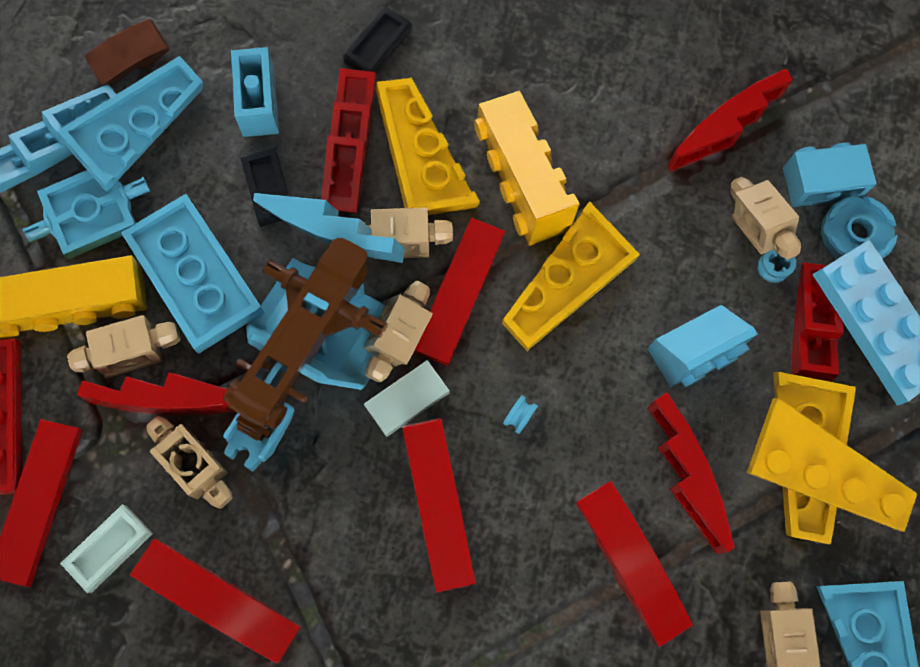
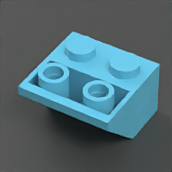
M720 305L655 339L648 347V351L670 388L681 382L685 387H688L704 378L705 374L714 368L720 370L736 361L738 356L750 350L747 343L758 334L754 327Z

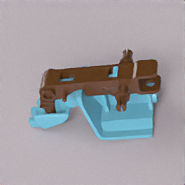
M336 238L330 243L316 267L306 265L292 258L286 268L272 259H269L267 265H264L262 274L273 278L277 282L261 305L264 313L246 325L248 344L261 351L253 364L243 359L237 360V366L246 370L247 373L241 381L235 379L224 395V401L229 403V408L237 412V415L223 435L224 439L228 442L224 455L234 460L239 451H249V458L244 466L253 472L261 462L266 461L273 455L290 424L294 407L286 403L288 396L290 395L303 403L308 400L305 394L293 388L299 373L318 383L362 390L370 380L365 375V368L370 357H375V355L363 348L371 333L381 338L383 332L386 331L388 323L379 319L385 306L364 293L363 282L368 276L369 269L367 253L363 248L347 239ZM270 359L277 361L274 367L269 364ZM265 370H271L265 381H262L261 378Z

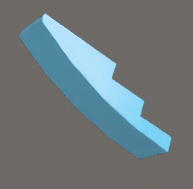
M107 84L42 111L43 121L8 135L10 144L0 148V193L38 175L72 155L73 153L59 139L57 130L115 96L116 94Z
M254 193L253 201L306 235L328 245L336 238H344L363 248L367 253V257L403 263L405 248L395 238L371 236L372 229L362 220L338 217L339 211L326 200Z

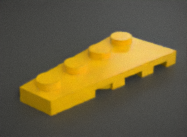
M405 78L377 82L375 90L404 207H427L428 215L477 208L480 200L475 191L471 192L466 183L464 171L459 163H455L447 148L449 144L443 133H439L432 121L433 115L413 79Z
M589 201L579 218L564 235L563 240L542 265L536 277L529 283L504 317L502 324L522 347L528 351L636 261L640 254Z
M773 372L775 398H779L847 445L856 387L788 373ZM782 487L786 535L831 545L837 507Z
M779 398L772 399L747 473L892 529L905 532L917 493Z

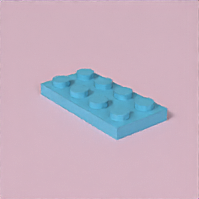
M187 194L121 232L193 349L198 354L264 313V310Z
M867 240L812 275L896 405L909 402L920 393V316L882 260L881 255L877 252L871 241Z

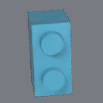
M268 47L231 50L234 113L242 136L279 134L275 70Z
M845 142L827 149L816 150L815 147L801 148L794 152L783 167L792 207L838 202L848 196L861 198L877 184L866 144L851 146L850 143Z

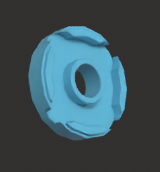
M848 196L829 208L822 219L821 236L824 246L836 259L867 240L871 241L883 259L890 254L897 242V235L895 236L894 229L896 222L886 206L874 198ZM852 224L862 225L866 229L867 238L857 237L852 231Z

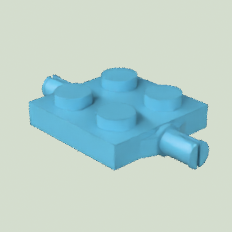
M86 170L37 191L43 205L44 220L26 228L24 227L23 232L30 243L52 234L57 239L63 255L69 260L122 237L121 232L136 224L131 212L130 199L150 192V188L144 177L124 186L117 181L106 192Z

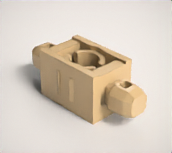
M744 177L733 180L730 186V194L735 200L732 219L758 252L764 254L775 250L781 257L786 259L797 256L801 250V242L795 234L799 216L769 180L756 185Z
M427 207L371 209V225H367L372 229L371 236L395 238L405 248L404 258L429 257V242H435V245L453 241L452 223L447 220H434V223H428Z
M415 281L407 287L403 295L400 294L388 300L379 317L380 320L388 323L386 331L383 332L381 338L371 333L363 348L375 355V357H370L365 368V375L376 382H382L393 369L391 364L395 367L401 364H408L433 313L422 307L426 305L430 295V288L420 281Z
M144 315L86 331L89 348L85 345L76 348L67 355L69 366L73 371L85 372L97 369L107 379L163 362L159 347L162 346L166 349L176 345L181 340L179 328L175 323L166 322L156 324V327H154Z
M161 416L155 417L146 426L147 432L153 441L158 444L150 450V453L188 496L197 500L203 496L212 506L219 509L232 500L231 490L221 480L228 472L216 460L213 453L207 450L204 446L205 444L199 441L188 428L182 424L175 427L166 418ZM184 451L187 454L196 453L198 458L196 467L201 472L199 474L191 470L183 472L181 466L183 457L178 454L179 452Z
M792 582L772 583L770 600L771 603H775L776 610H760L767 667H820L813 610L795 609V602L799 601L796 588Z

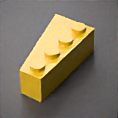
M517 91L480 103L478 119L474 120L475 130L479 140H485L489 148V151H487L489 165L493 172H499L502 180L500 183L501 194L505 203H511L516 213L513 215V221L519 236L525 235L528 245L531 246L567 233L573 224L580 203L574 193L566 195L564 186L566 177L560 167L552 168L551 149L546 139L537 140L536 136L539 133L538 124L521 92Z

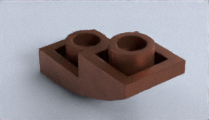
M147 19L112 36L84 57L101 85L105 86L108 84L112 87L135 68L142 70L148 68L167 53L170 48L153 20Z

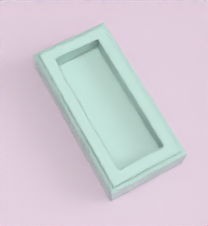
M427 360L364 403V406L384 435L388 437L448 395L450 390Z
M122 504L60 564L87 593H92L153 533L126 505Z

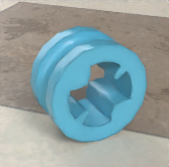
M775 250L764 253L758 261L759 274L763 279L772 283L782 282L796 268L795 257L786 259L781 257ZM774 258L780 259L779 265L783 267L780 271L774 270V264L771 262Z
M521 395L503 424L506 426L513 425L515 432L520 434L538 405L535 403L532 405L527 404L526 397Z

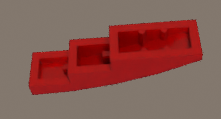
M339 69L337 97L333 104L331 132L327 138L321 200H326L339 212L356 214L358 212L377 77L375 72Z
M787 68L754 83L726 101L702 121L676 149L668 164L670 172L734 146L744 130L743 127L758 122L768 107V103L783 96L793 81Z
M803 262L800 269L796 299L791 374L833 382L839 375L838 339L844 334L843 321L812 275L826 265Z
M170 372L164 387L126 376L120 391L82 380L77 392V396L89 403L127 412L166 416L212 415L233 412L228 406L229 403L224 401L227 389Z
M666 392L650 404L647 409L670 439L658 447L659 451L681 479L669 489L716 554L727 553L735 547L725 505L711 467L691 427L668 392Z
M438 418L402 426L436 593L476 584L442 420Z
M612 481L577 501L575 505L596 537L594 540L614 570L615 579L657 646L661 647L693 626L659 559Z
M153 539L130 574L131 577L276 664H279L301 626L240 587L227 582L159 539Z

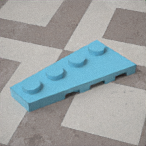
M179 56L57 130L59 139L107 192L203 90V81Z
M904 581L816 586L849 667H918Z

